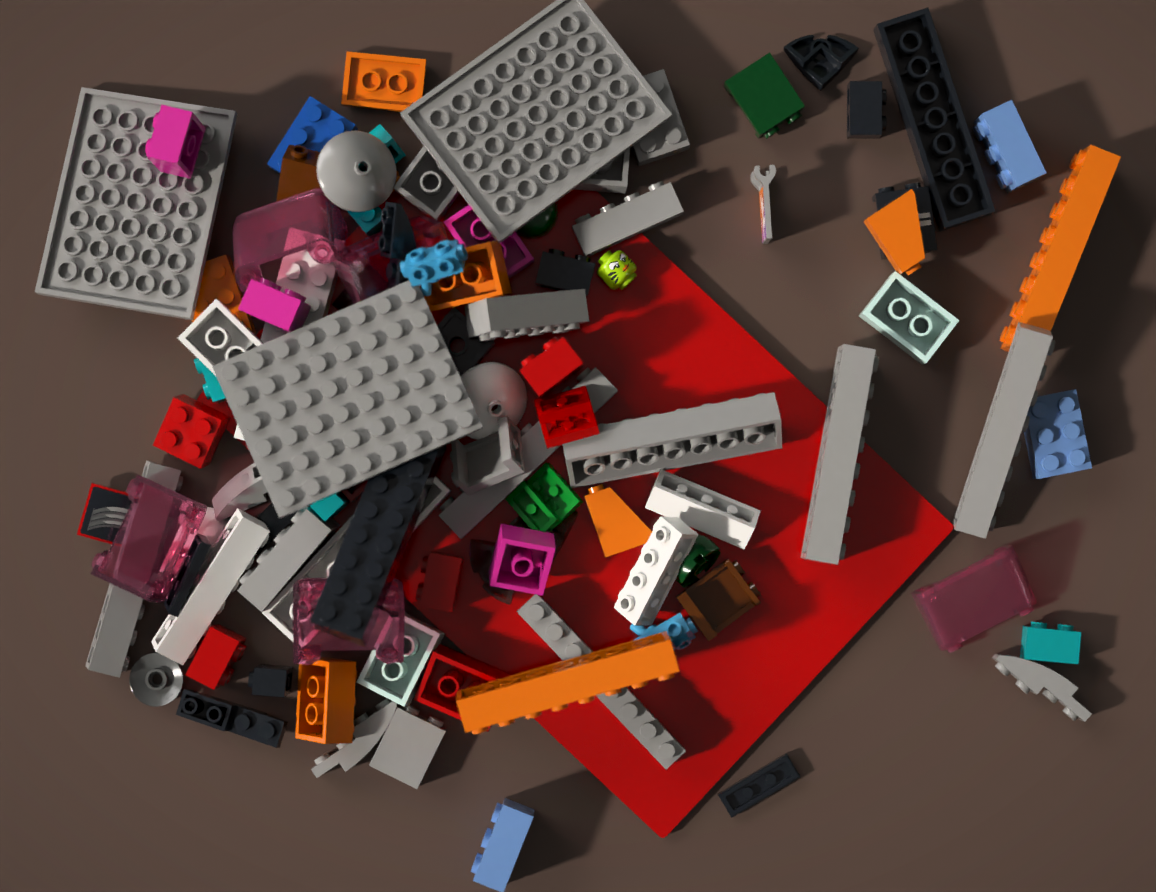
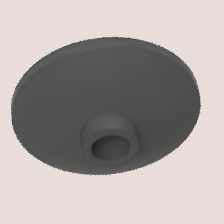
M150 653L141 657L133 665L129 676L130 688L140 702L148 706H163L172 702L181 692L183 672L177 662L159 653ZM155 674L162 676V683L157 684L154 682Z

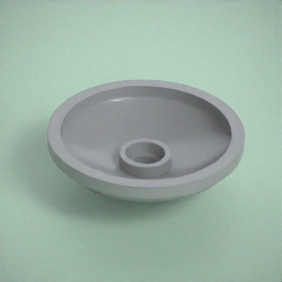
M363 131L340 133L330 139L319 154L316 168L318 182L325 196L336 206L351 212H365L380 206L392 193L396 183L394 158L388 147L372 134ZM359 163L366 167L365 172L359 170Z

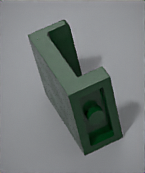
M770 52L726 80L723 85L729 95L732 94L751 123L758 139L762 136L768 139L780 130L778 126L785 121L791 124L802 116L800 112L805 107Z

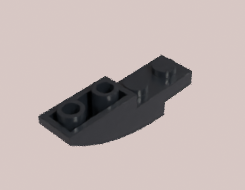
M385 201V208H383L381 214L383 232L379 238V250L381 251L380 256L390 258V263L386 267L388 290L409 280L408 277L405 278L403 276L400 262L405 261L406 254L417 249L413 229L402 204Z
M188 689L183 690L176 712L178 716L221 731H229L275 748H280L288 723L287 721L267 715L265 712Z

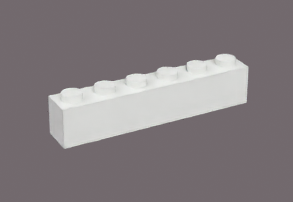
M239 508L236 509L205 557L178 617L169 614L152 639L151 643L157 653L181 665H184L187 659L192 658L197 649V643L201 637L206 636L215 615L220 614L224 609L226 598L230 592H234L237 589L241 575L252 566L254 555L258 549L266 544L270 531L264 522Z

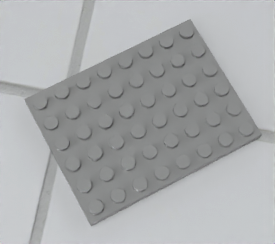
M584 0L554 1L400 113L407 125L498 243L511 236L665 123L673 115Z
M81 87L35 293L43 296L193 320L238 115L236 111ZM161 105L192 111L206 128L191 179L160 172L146 157V143L149 138H152L154 131L153 119L155 114L159 113Z
M409 280L212 366L279 518L483 429L419 285L412 287Z

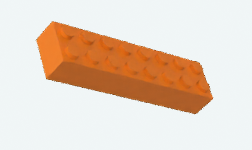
M1089 145L1085 149H1081L1078 154H1074L1069 165L1072 172L1068 179H1064L1059 190L1062 197L1059 203L1053 205L1049 218H1052V222L1049 228L1045 227L1039 240L1040 243H1043L1038 253L1035 252L1029 265V267L1033 268L1029 277L1024 278L1020 286L1019 292L1023 293L1021 299L1013 304L1009 315L1013 317L1009 327H1004L999 341L1003 342L1000 349L1009 352L1018 322L1052 330L1121 156L1093 145Z
M667 631L459 690L457 691L456 703L465 733L472 731V734H479L487 731L488 726L499 724V727L507 726L514 723L515 718L525 716L526 719L540 716L543 710L552 708V711H559L567 708L568 703L578 701L579 704L593 701L595 695L605 693L606 696L620 693L623 687L630 685L632 688L643 687L648 684V680L658 678L659 681L673 678L675 676L674 673L679 672L670 637Z

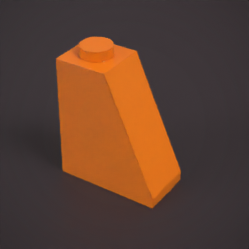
M911 189L864 221L896 272L899 274L906 272L908 276L922 266L919 262L925 259L916 197Z
M603 484L588 489L589 495L584 496L605 557L647 543L652 531L610 487L604 489Z

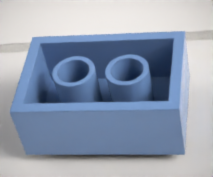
M1012 100L982 113L974 121V134L978 141H983L986 147L984 151L985 157L990 165L994 164L998 173L996 180L1002 190L1006 189L1007 194L1036 181L1046 174V170Z
M1076 389L1037 397L1034 407H1029L1027 416H1030L1027 430L1024 432L1033 479L1091 469L1092 465Z
M507 798L504 799L503 804L497 802L491 821L495 824L493 829L487 827L481 847L485 849L483 854L477 853L470 871L475 873L474 882L499 892H504L533 820L534 809Z

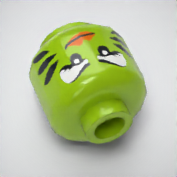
M618 250L613 254L607 251L598 260L601 266L598 268L597 274L613 290L618 288L623 290L637 276L634 273L637 269L636 264L622 250Z

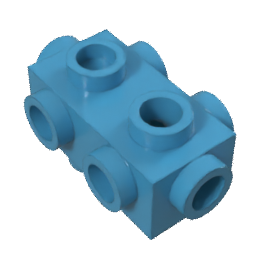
M458 239L453 241L444 240L433 247H420L406 254L405 261L400 262V269L405 278L408 277L412 287L421 284L423 296H430L432 294V282L464 272L465 260L468 259L467 250L464 244L459 243Z
M681 613L658 626L655 624L648 628H645L643 625L635 626L631 624L630 630L639 636L636 639L667 631L673 650L687 647L691 640L696 638L694 634L698 632L692 619H685Z

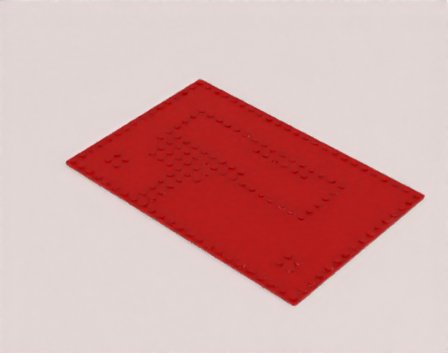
M572 190L556 202L558 218L555 226L547 235L539 239H526L519 236L534 258V263L509 279L512 293L499 297L557 292L558 290L535 284L542 252L556 249L565 252V257L575 259V255L584 256L572 226L576 224L575 220L586 214H590L591 217L600 214L599 209L610 203L597 191ZM395 191L386 200V202L402 204L413 229L417 249L420 247H433L444 240H455L445 226L444 221L469 205L460 194L440 222L437 223ZM385 202L379 206L381 210L385 208ZM358 226L343 242L346 248L327 316L387 290L386 267L390 263V258L380 256L379 238L382 233L374 240H371L362 228ZM640 233L589 256L591 258L590 262L595 263L589 294L586 297L589 321L581 323L580 329L568 330L566 333L559 334L548 332L544 333V335L528 337L527 334L512 339H504V337L495 338L496 344L479 364L487 362L505 364L516 371L522 378L527 390V405L521 420L516 425L520 431L527 424L530 423L534 426L539 421L534 400L539 399V397L519 371L522 368L521 362L533 353L537 357L544 352L543 345L555 336L558 340L562 337L565 338L583 362V368L545 397L561 393L568 386L573 389L579 383L576 378L584 370L589 368L592 371L596 367L618 390L594 414L597 425L620 422L628 418L647 417L654 413L673 412L680 408L689 409L707 403L726 402L733 398H747L759 393H775L781 417V449L665 470L760 510L755 529L745 549L692 527L690 528L710 539L721 552L717 561L706 573L703 570L696 576L700 579L726 559H729L731 563L736 560L745 572L742 578L747 584L752 582L761 595L757 598L761 603L757 606L755 605L729 624L710 641L706 639L695 624L698 630L694 634L696 638L691 640L687 647L674 650L679 672L674 673L675 676L673 678L659 681L658 678L648 680L647 685L639 688H632L631 685L627 686L686 751L666 770L596 695L593 701L579 704L578 701L568 703L567 708L559 711H552V708L543 710L540 716L534 718L659 837L665 838L953 530V524L864 442L863 452L857 454L856 463L860 464L859 476L857 480H853L851 490H855L853 506H848L847 517H851L848 533L843 534L842 543L846 544L844 559H839L838 565L801 558L827 406L649 239ZM618 250H622L637 266L634 272L637 276L623 290L620 288L611 289L597 274V270L601 266L598 260L607 251L613 254ZM471 303L454 307L466 316L464 306ZM453 307L431 311L437 325ZM263 328L256 335L259 339H261ZM462 339L453 340L450 345L451 351L455 353L461 352L465 347V342ZM203 391L198 396L197 401L230 416L226 429L234 436L237 422L228 401L213 403L212 399H207ZM498 404L494 405V406L492 407L491 411L496 410L497 407H498ZM465 436L458 440L463 445H467L477 439ZM237 439L248 449V446L244 440ZM451 443L447 444L446 451L435 476L451 492L412 533L391 585L439 630L445 632V635L468 657L510 675L563 661L517 613V610L534 594L490 586L489 568L501 524L530 529L506 501V498L462 539L439 517L443 512L440 507L450 497L455 500L462 494L459 490L460 487H457L452 480L453 462L450 458L452 447ZM563 444L524 480L528 481L545 463H550L570 486ZM659 472L572 488L583 500V503L549 532L554 534L556 549L545 590L541 597L593 652L630 642L639 637L630 630L632 623L618 612L614 606L645 544L605 557L584 496L589 495V488L603 484L604 489L610 487L644 524L653 531L654 524L663 515L646 509L645 506ZM361 496L355 502H350L333 518L340 524L339 528L335 531L336 533L355 513ZM434 551L464 557L455 609L452 612L420 607V600H416L418 584L420 582L424 583L425 573H421L423 557L429 556V552ZM676 580L674 581L652 625L658 626L678 613H681L685 619L691 618L676 598L678 594L688 587L684 588Z

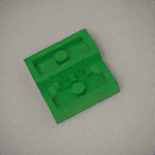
M545 463L528 481H522L506 498V501L530 529L548 533L583 503V500L550 463Z

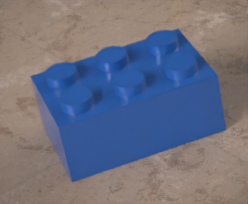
M309 96L267 165L280 174L282 158L289 145H301L307 149L321 152L324 145L336 135L346 131H358L356 124Z

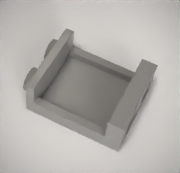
M508 416L498 419V432L467 445H463L459 440L451 442L452 480L467 495L525 472L521 432Z
M399 705L369 766L418 789L447 728L443 727L444 722L438 718L429 716L427 719L419 715L420 710L411 705L405 707Z

